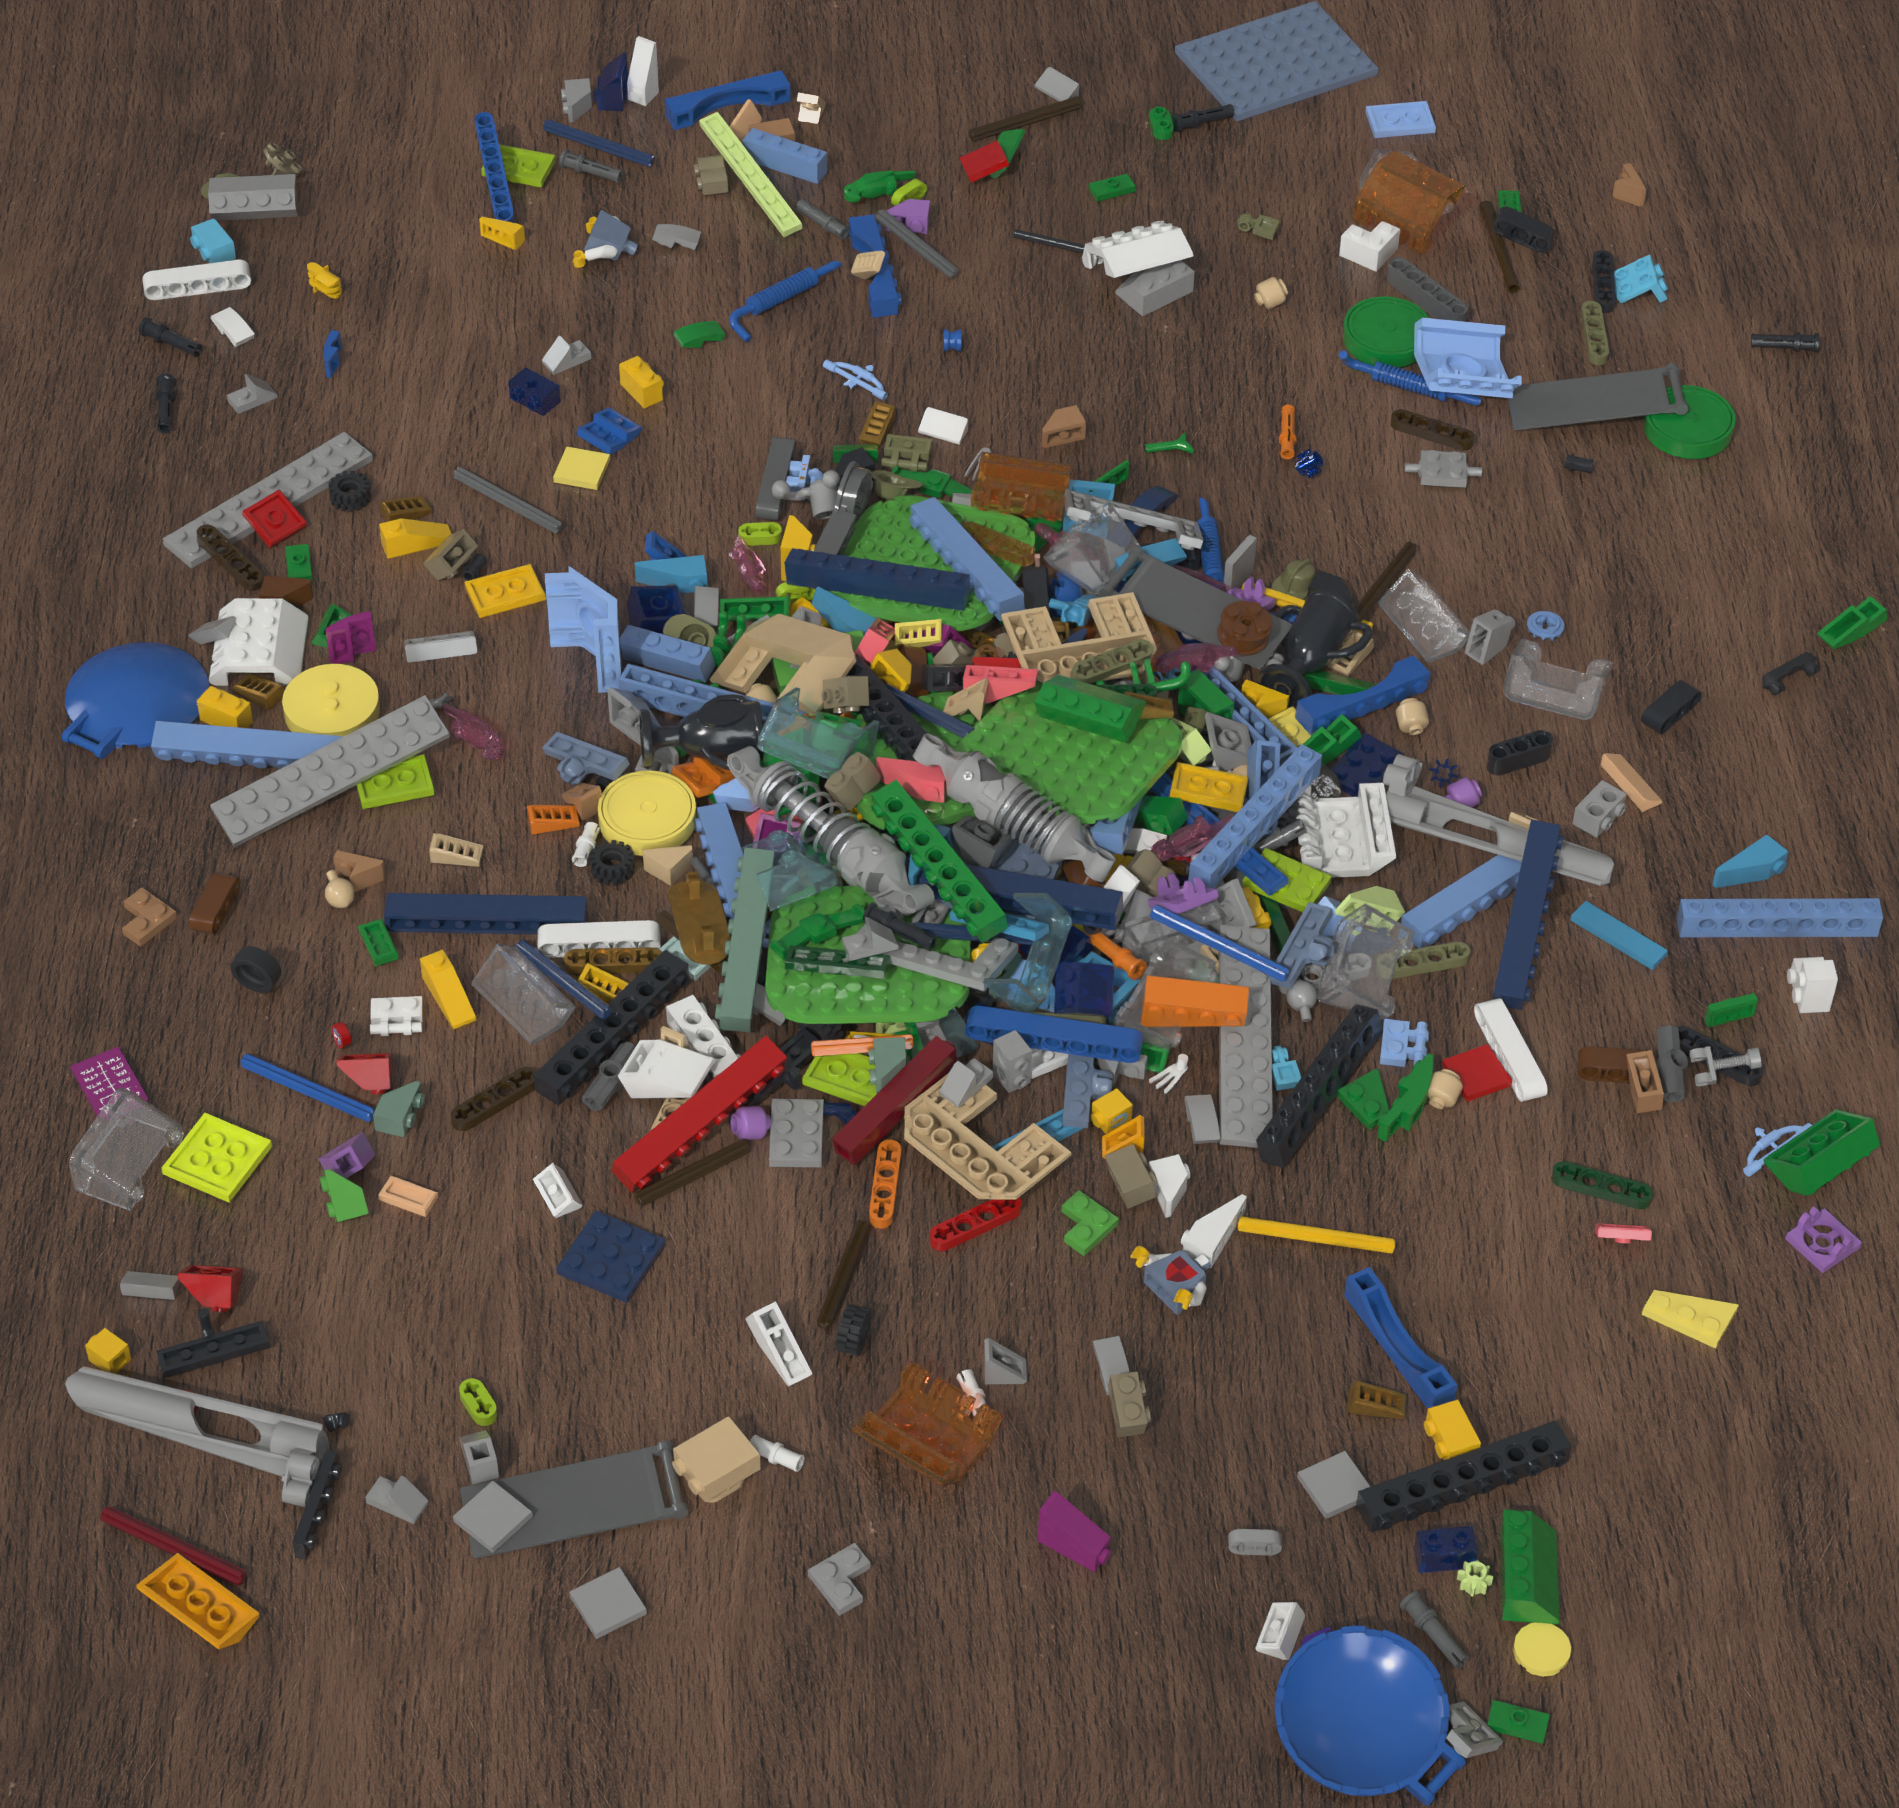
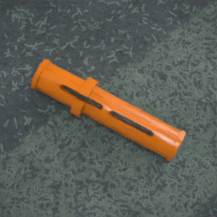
M1284 405L1281 410L1280 455L1283 459H1292L1295 454L1294 445L1297 442L1295 434V407Z

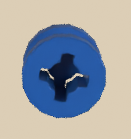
M944 329V351H949L950 349L961 351V329H957L955 332Z

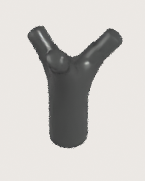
M448 693L439 698L429 700L433 708H443L451 710L456 714L459 713V709L448 703L454 699Z

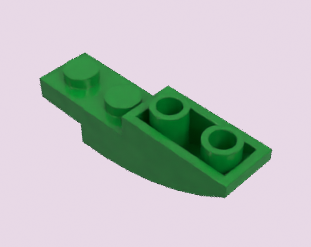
M1428 1053L1422 1061L1418 1060L1413 1066L1412 1072L1408 1076L1405 1075L1401 1078L1397 1087L1399 1095L1394 1101L1391 1110L1388 1113L1384 1112L1377 1122V1126H1379L1377 1138L1387 1142L1400 1127L1410 1131L1418 1121L1428 1100V1090L1433 1073V1055Z

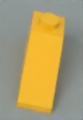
M401 518L379 524L381 543L387 559L439 547L452 534L448 524Z
M440 950L420 958L422 979L453 1030L476 1021L475 1013L445 952Z

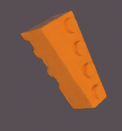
M1147 975L1142 1000L1140 1027L1244 1026L1247 1016L1249 987Z

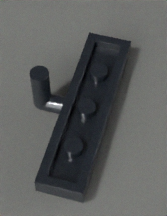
M803 1028L783 1045L780 1050L787 1056L784 1066L786 1068L785 1071L776 1079L771 1077L766 1082V1087L760 1093L755 1094L753 1092L747 1097L748 1101L744 1107L758 1105L783 1082L793 1090L799 1089V1068L813 1057L811 1043L819 1040Z
M201 1308L198 1311V1316L204 1337L157 1350L156 1353L163 1377L167 1378L270 1348V1343L263 1321L214 1334L209 1310Z

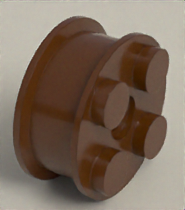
M1233 602L1226 606L1221 614V622L1217 629L1218 639L1227 650L1235 654H1257L1264 650L1268 644L1269 634L1273 626L1272 618L1268 611L1258 602Z

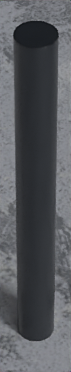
M1018 229L1014 231V238L1079 253L1084 251L1085 245Z

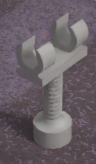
M1710 1046L1690 1050L1691 1062L1706 1060L1708 1072L1695 1075L1697 1087L1716 1084L1715 1070L1719 1068L1742 1066V1064L1748 1065L1750 1069L1761 1068V1057L1758 1047L1747 1049V1053L1744 1056L1722 1058L1721 1060L1716 1059V1061L1712 1058Z

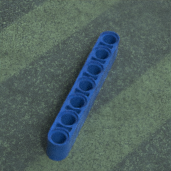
M481 112L475 116L474 121L494 217L497 220L515 223L494 119L490 113Z
M985 1006L970 1008L965 1027V1034L974 1040L993 1043L995 1039L1016 1030L1029 1048L1125 1063H1134L1139 1060L1144 1039L1140 1031L1132 1028Z

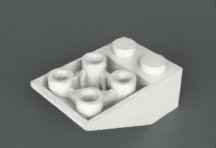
M640 1040L620 1071L618 1078L631 1098H691L696 1094L715 1060L663 1040Z

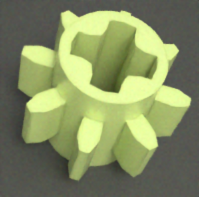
M1479 1560L1470 1563L1465 1561L1463 1570H1458L1457 1580L1461 1581L1460 1590H1465L1471 1596L1479 1593L1486 1594L1487 1586H1491L1493 1576L1488 1575L1490 1566H1485Z

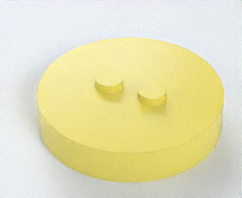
M325 664L305 670L288 684L282 699L285 722L291 732L346 736L377 720L380 714L378 689L373 679L364 671L344 664Z
M648 770L623 775L610 783L602 792V797L599 798L598 819L603 837L610 844L612 840H616V844H619L620 841L624 842V846L628 844L630 850H633L634 855L643 856V850L679 847L691 836L695 828L696 802L691 789L679 778L665 772Z

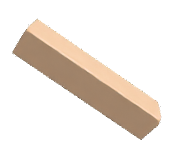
M748 99L729 126L742 145L743 138L748 134V125L761 123L762 121L761 115L751 100Z
M1603 754L1601 766L1642 812L1662 804L1663 801L1621 754Z

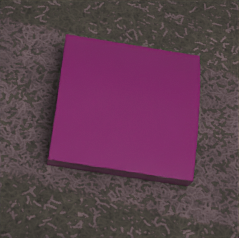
M370 611L346 617L325 629L330 664L353 662L354 654L376 651Z

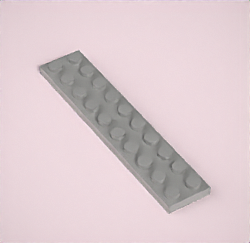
M343 432L164 537L163 544L192 569L211 558L197 543V529L200 526L206 524L214 526L234 544L255 531L243 517V510L279 489L291 504L296 507L327 489L331 478H336V474L343 475V471H347V474H350V471H357L372 462L373 456L368 450ZM220 547L216 551L219 553L226 548Z
M424 695L211 804L210 808L235 848L449 738V732Z
M1220 924L1218 929L1219 935L1270 959V929ZM1218 951L1219 984L1249 987L1245 1025L1236 1027L1219 1026L1220 1144L1258 1148L1256 1139L1272 1119L1270 979L1267 978V974Z

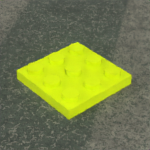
M204 1113L163 1165L162 1173L230 1203L272 1148V1143L269 1139Z

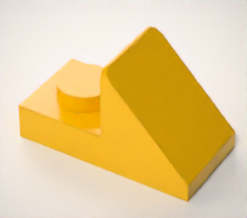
M1245 680L1241 693L1267 719L1288 709L1289 695L1249 680Z

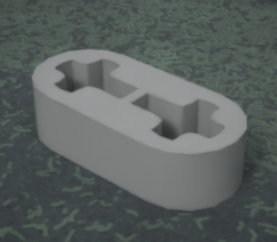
M1236 1529L1228 1535V1548L1232 1553L1239 1555H1275L1282 1550V1537L1275 1530Z

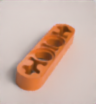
M895 1140L882 1141L877 1152L869 1220L872 1226L879 1229L889 1227L894 1216L901 1164V1145ZM888 1151H893L891 1161L887 1160ZM891 1170L894 1174L890 1177H883L880 1175V1172ZM885 1190L890 1192L891 1195L887 1198H880L877 1193ZM880 1207L884 1208V1215L882 1218L878 1217Z

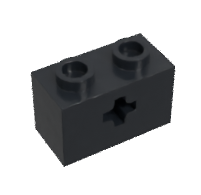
M922 664V688L927 691L963 690V676L966 665L971 664Z

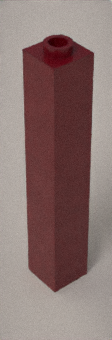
M935 1036L832 1138L835 1153L855 1166L905 1116V1106L941 1080L958 1061L955 1046L950 1041H944Z

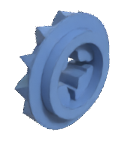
M1538 611L1530 615L1527 620L1528 632L1533 633L1534 638L1541 637L1542 641L1545 638L1553 641L1555 637H1560L1564 631V621L1553 612ZM1545 623H1547V629H1543V625H1545Z

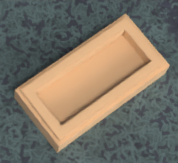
M390 1176L378 1196L380 1201L426 1217L438 1199V1192Z

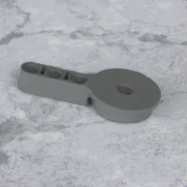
M851 461L847 466L838 489L833 512L816 544L814 552H825L835 555L844 554L855 531V524L866 509L871 490V470L861 468L859 462Z

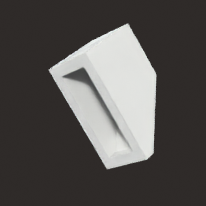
M1179 1154L1149 1162L1148 1172L1152 1171L1158 1185L1154 1189L1165 1218L1171 1217L1186 1192L1187 1179H1190L1188 1165L1186 1163L1183 1164Z

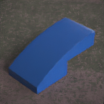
M335 330L330 332L324 346V362L328 378H331L340 366L341 336L340 332Z

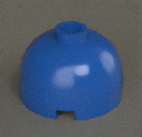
M1056 573L1058 579L1053 578L1050 584L1052 599L1074 602L1083 596L1082 587L1078 580L1063 573ZM1052 608V617H1061L1062 611Z

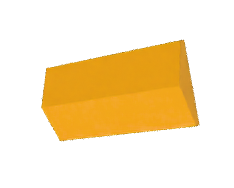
M179 1553L175 1554L137 1584L139 1591L219 1650L239 1643L260 1617L259 1612Z

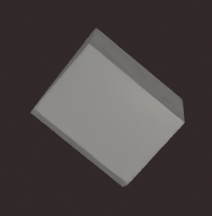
M1207 712L1205 720L1210 747L1219 771L1248 765V748L1251 746L1248 726Z

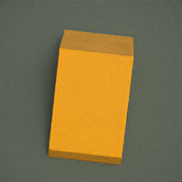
M1139 1115L1102 1136V1157L1105 1159V1155L1134 1144L1138 1153L1143 1152L1144 1117Z

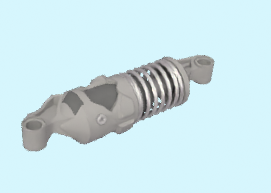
M924 734L913 754V758L925 766H941L946 780L948 797L956 802L968 803L974 808V813L979 820L986 821L991 826L996 827V829L1004 828V834L1011 833L1012 839L1019 837V844L1026 843L1027 849L1034 848V854L1041 853V858L1046 863L1053 864L1067 859L1081 860L1085 867L1084 871L1090 878L1104 882L1116 858L1111 852L1096 845L1089 830L1081 825L1079 817L1070 814V811L1063 812L1062 806L1056 807L1054 801L1048 802L1047 796H1040L1039 791H1033L1032 786H1028L1016 773H1002L980 751L970 753L955 751L939 737ZM1052 805L1051 810L1046 813L1048 806ZM1059 810V814L1054 818L1055 812Z

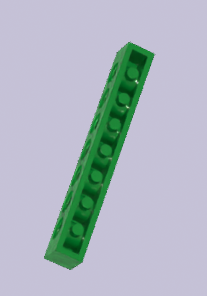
M897 780L871 794L873 800L871 808L878 819L882 817L888 832L898 837V843L903 851L910 852L915 866L918 869L922 867L928 882L932 886L935 884L938 887V892L943 901H949L956 917L966 922V928L971 936H977L984 943L1008 928L1006 915Z

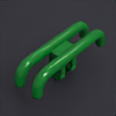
M726 611L719 613V627L713 638L714 646L710 648L716 663L715 667L720 666L745 632L746 617L740 614L737 616L736 633L729 647L728 639L725 637L729 623L728 613ZM699 679L693 680L694 682L707 685L708 680L706 681V683L701 682ZM712 683L710 685L712 687H716L723 690L725 688V686L718 685V683Z
M1150 659L1144 660L1148 684L1155 686L1157 693L1178 689L1189 680L1191 667L1187 661L1181 663V674L1178 677L1155 682ZM1135 662L1129 663L1134 684H1141L1137 674V665ZM1098 680L1096 685H1105V682Z

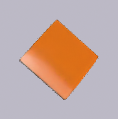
M694 757L693 762L675 765L672 769V775L687 784L697 798L712 794L720 785L736 778L731 771L714 766L709 761Z

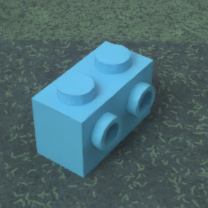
M214 218L191 227V244L194 249L200 251L204 261L217 263L236 259L234 242Z

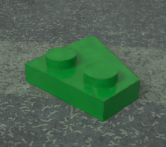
M1377 1069L1338 1090L1337 1097L1368 1130L1377 1125L1380 1116L1384 1112H1389L1380 1074Z

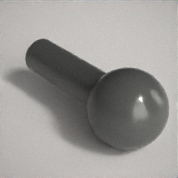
M693 857L690 860V864L703 882L710 883L715 887L719 886V883H713L711 874L699 858Z

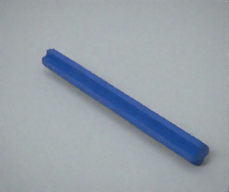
M1155 905L1150 912V918L1281 982H1284L1289 974L1287 967L1159 905Z
M247 1053L241 1059L242 1068L366 1122H371L375 1109L371 1106Z

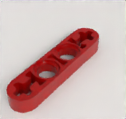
M1019 1197L1016 1200L991 1199L934 1226L930 1231L931 1247L937 1251L949 1250L1017 1218L1021 1213V1198ZM983 1213H991L992 1215H994V1218L991 1220H983L980 1217V1215ZM962 1223H967L971 1226V1229L968 1231H961L957 1228V1226Z

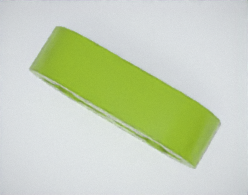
M913 179L894 192L891 203L896 206L908 199L920 200L927 191V185L919 179Z
M775 522L746 523L739 527V541L747 546L777 544L782 540V528Z
M785 582L777 587L776 595L777 597L789 596L793 603L802 596L807 600H812L816 589L788 585Z
M473 1378L463 1381L459 1386L460 1399L472 1419L481 1426H488L494 1423L497 1419V1407L483 1383ZM472 1390L473 1392H476L477 1398H474L473 1395L470 1392L467 1393V1391ZM482 1406L489 1413L485 1415L483 1412H480L479 1407Z

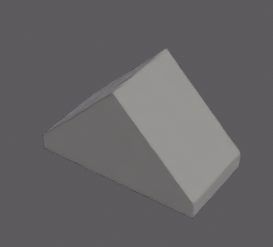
M990 1338L985 1339V1384H1024L1027 1382L1026 1359Z

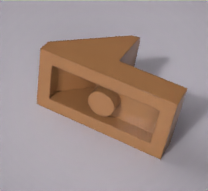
M1623 164L1619 180H1616L1614 183L1613 197L1637 206H1644L1646 188L1632 164Z
M580 783L561 794L565 803L575 805L581 820L584 821L598 813L599 798L602 797L599 786Z
M339 850L336 851L333 857L336 873L350 877L354 892L384 881L386 877L383 860Z

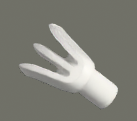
M1180 1054L1177 1063L1150 1078L1149 1083L1163 1079L1156 1084V1089H1159L1171 1081L1164 1089V1093L1167 1094L1174 1088L1188 1069V1056Z

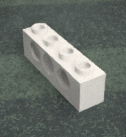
M694 995L666 1006L667 1023L670 1028L686 1035L691 1051L715 1060L706 1075V1079L709 1082L740 1057L739 1054H735L732 1050L729 1039L721 1035L717 1022L709 1018L702 1002L699 1003Z

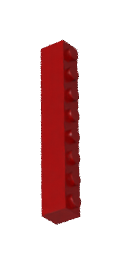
M767 1036L763 1037L613 1161L611 1172L631 1193L635 1192L638 1188L643 1189L647 1187L652 1181L651 1177L657 1172L660 1174L664 1173L671 1166V1161L675 1157H683L691 1149L690 1145L696 1140L700 1142L707 1137L711 1127L715 1124L720 1126L729 1117V1112L734 1108L737 1110L743 1107L748 1101L747 1097L753 1092L755 1094L760 1093L766 1087V1082L771 1077L774 1079L778 1078L786 1069L784 1066L787 1056Z

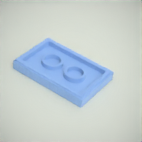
M1427 101L1366 106L1365 112L1374 138L1435 133L1436 131Z

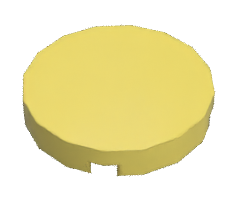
M1530 1623L1521 1628L1516 1635L1513 1652L1515 1660L1519 1665L1521 1663L1527 1672L1544 1677L1555 1675L1564 1666L1566 1667L1570 1658L1571 1645L1566 1634L1555 1625Z

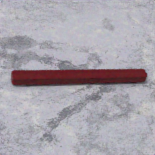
M110 1506L103 1508L101 1511L100 1520L172 1555L179 1553L195 1566L237 1586L245 1581L247 1572L242 1568Z

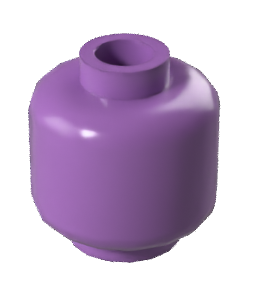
M1464 777L1448 785V795L1444 796L1447 799L1473 808L1480 803L1482 792L1474 779L1470 780Z
M760 1106L740 1107L731 1116V1130L740 1140L762 1139L771 1127V1119Z

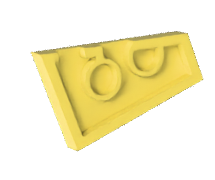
M1654 1290L1643 1308L1642 1315L1716 1349L1734 1318L1739 1305Z

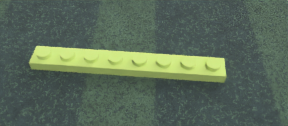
M716 112L699 120L700 127L782 236L786 237L801 230V221L721 115Z

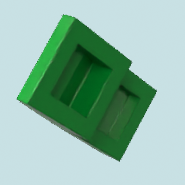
M705 321L679 328L674 331L673 335L682 348H701L704 341H723L725 333L717 321Z

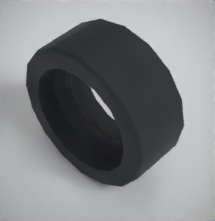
M253 946L243 947L232 961L230 967L232 975L240 984L259 993H267L272 990L281 977L282 972L280 964L273 956Z

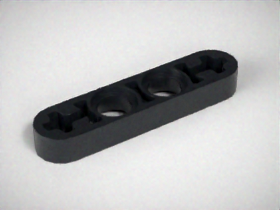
M1599 250L1594 253L1592 261L1594 301L1601 305L1602 313H1610L1614 310L1616 300L1613 256L1608 251ZM1599 273H1605L1608 276H1601ZM1600 287H1605L1609 290H1602Z
M1678 1027L1680 1049L1688 1057H1690V1050L1709 1046L1712 1051V1058L1715 1061L1716 1059L1721 1060L1722 1058H1734V1056L1739 1057L1742 1055L1688 1027ZM1706 1060L1700 1061V1063L1707 1066ZM1742 1064L1740 1070H1738V1065L1716 1070L1747 1086L1758 1085L1763 1075L1762 1066L1761 1068L1750 1069L1746 1064Z

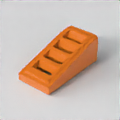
M527 806V816L532 835L580 827L575 806ZM566 815H570L571 819H566Z

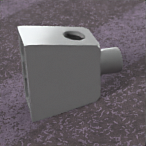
M1492 610L1475 617L1465 654L1484 665L1506 647L1511 629L1515 627L1514 619L1498 610Z

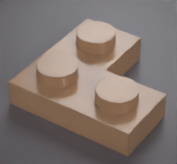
M142 887L123 901L124 907L137 916L122 928L123 935L140 947L177 919L175 910Z

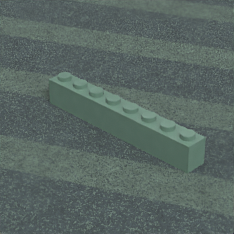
M745 848L744 856L738 858L737 872H741L740 878H735L734 892H737L738 896L732 899L731 913H735L734 919H729L728 934H732L731 940H726L725 955H729L728 961H723L722 976H725V983L720 982L718 995L719 998H722V1004L716 1005L715 1019H720L721 1030L749 1033L751 1030L774 870V850Z

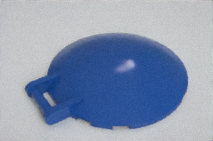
M128 643L102 651L80 666L69 681L65 693V706L67 714L73 722L64 730L62 741L68 744L74 743L87 749L100 759H105L115 747L123 748V745H137V748L151 746L156 721L194 724L200 718L197 700L209 688L206 672L201 664L187 652L162 643Z
M1366 1626L1342 1627L1340 1630L1331 1631L1326 1634L1324 1632L1312 1638L1292 1656L1284 1668L1275 1696V1720L1278 1733L1286 1751L1296 1765L1306 1775L1321 1785L1340 1793L1355 1796L1384 1795L1405 1788L1420 1802L1429 1806L1435 1800L1434 1795L1456 1770H1461L1466 1764L1465 1759L1445 1743L1450 1712L1448 1696L1440 1680V1674L1429 1658L1405 1638L1387 1630L1369 1629ZM1441 1756L1447 1763L1429 1784L1424 1787L1418 1781Z

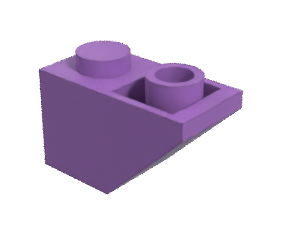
M908 199L887 210L889 214L913 233H928L930 220L929 200Z
M361 1132L318 1159L324 1170L330 1169L340 1176L348 1178L361 1170L376 1154L365 1134Z

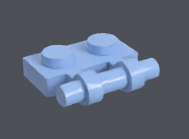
M1384 1019L1380 1064L1405 1067L1406 1059L1414 1060V1065L1418 1060L1422 1061L1427 1055V1048L1425 1047L1429 1039L1427 1023L1418 1022L1417 1029L1410 1030L1409 1021ZM1408 1042L1415 1043V1046L1413 1048L1407 1047Z

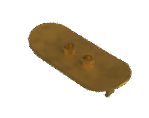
M687 872L686 881L674 884L668 889V899L681 948L691 961L698 964L712 965L720 963L728 956L725 955L726 940H731V936L728 934V925L718 890L714 885L697 879V872Z

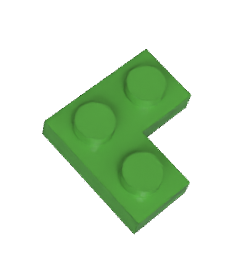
M1080 1190L1062 1205L1061 1212L1078 1223L1064 1236V1242L1083 1256L1090 1252L1119 1225L1118 1217Z

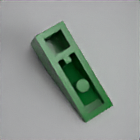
M1144 795L1134 822L1146 830L1164 835H1174L1188 819L1181 798Z

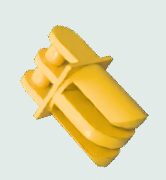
M314 262L307 264L308 277L310 278L309 284L313 286L314 293L321 291L330 298H339L342 293L341 279L329 272V266L327 265L323 268Z

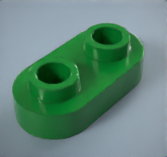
M1160 106L1151 109L1149 112V123L1153 136L1160 140L1170 139L1174 131L1170 112Z

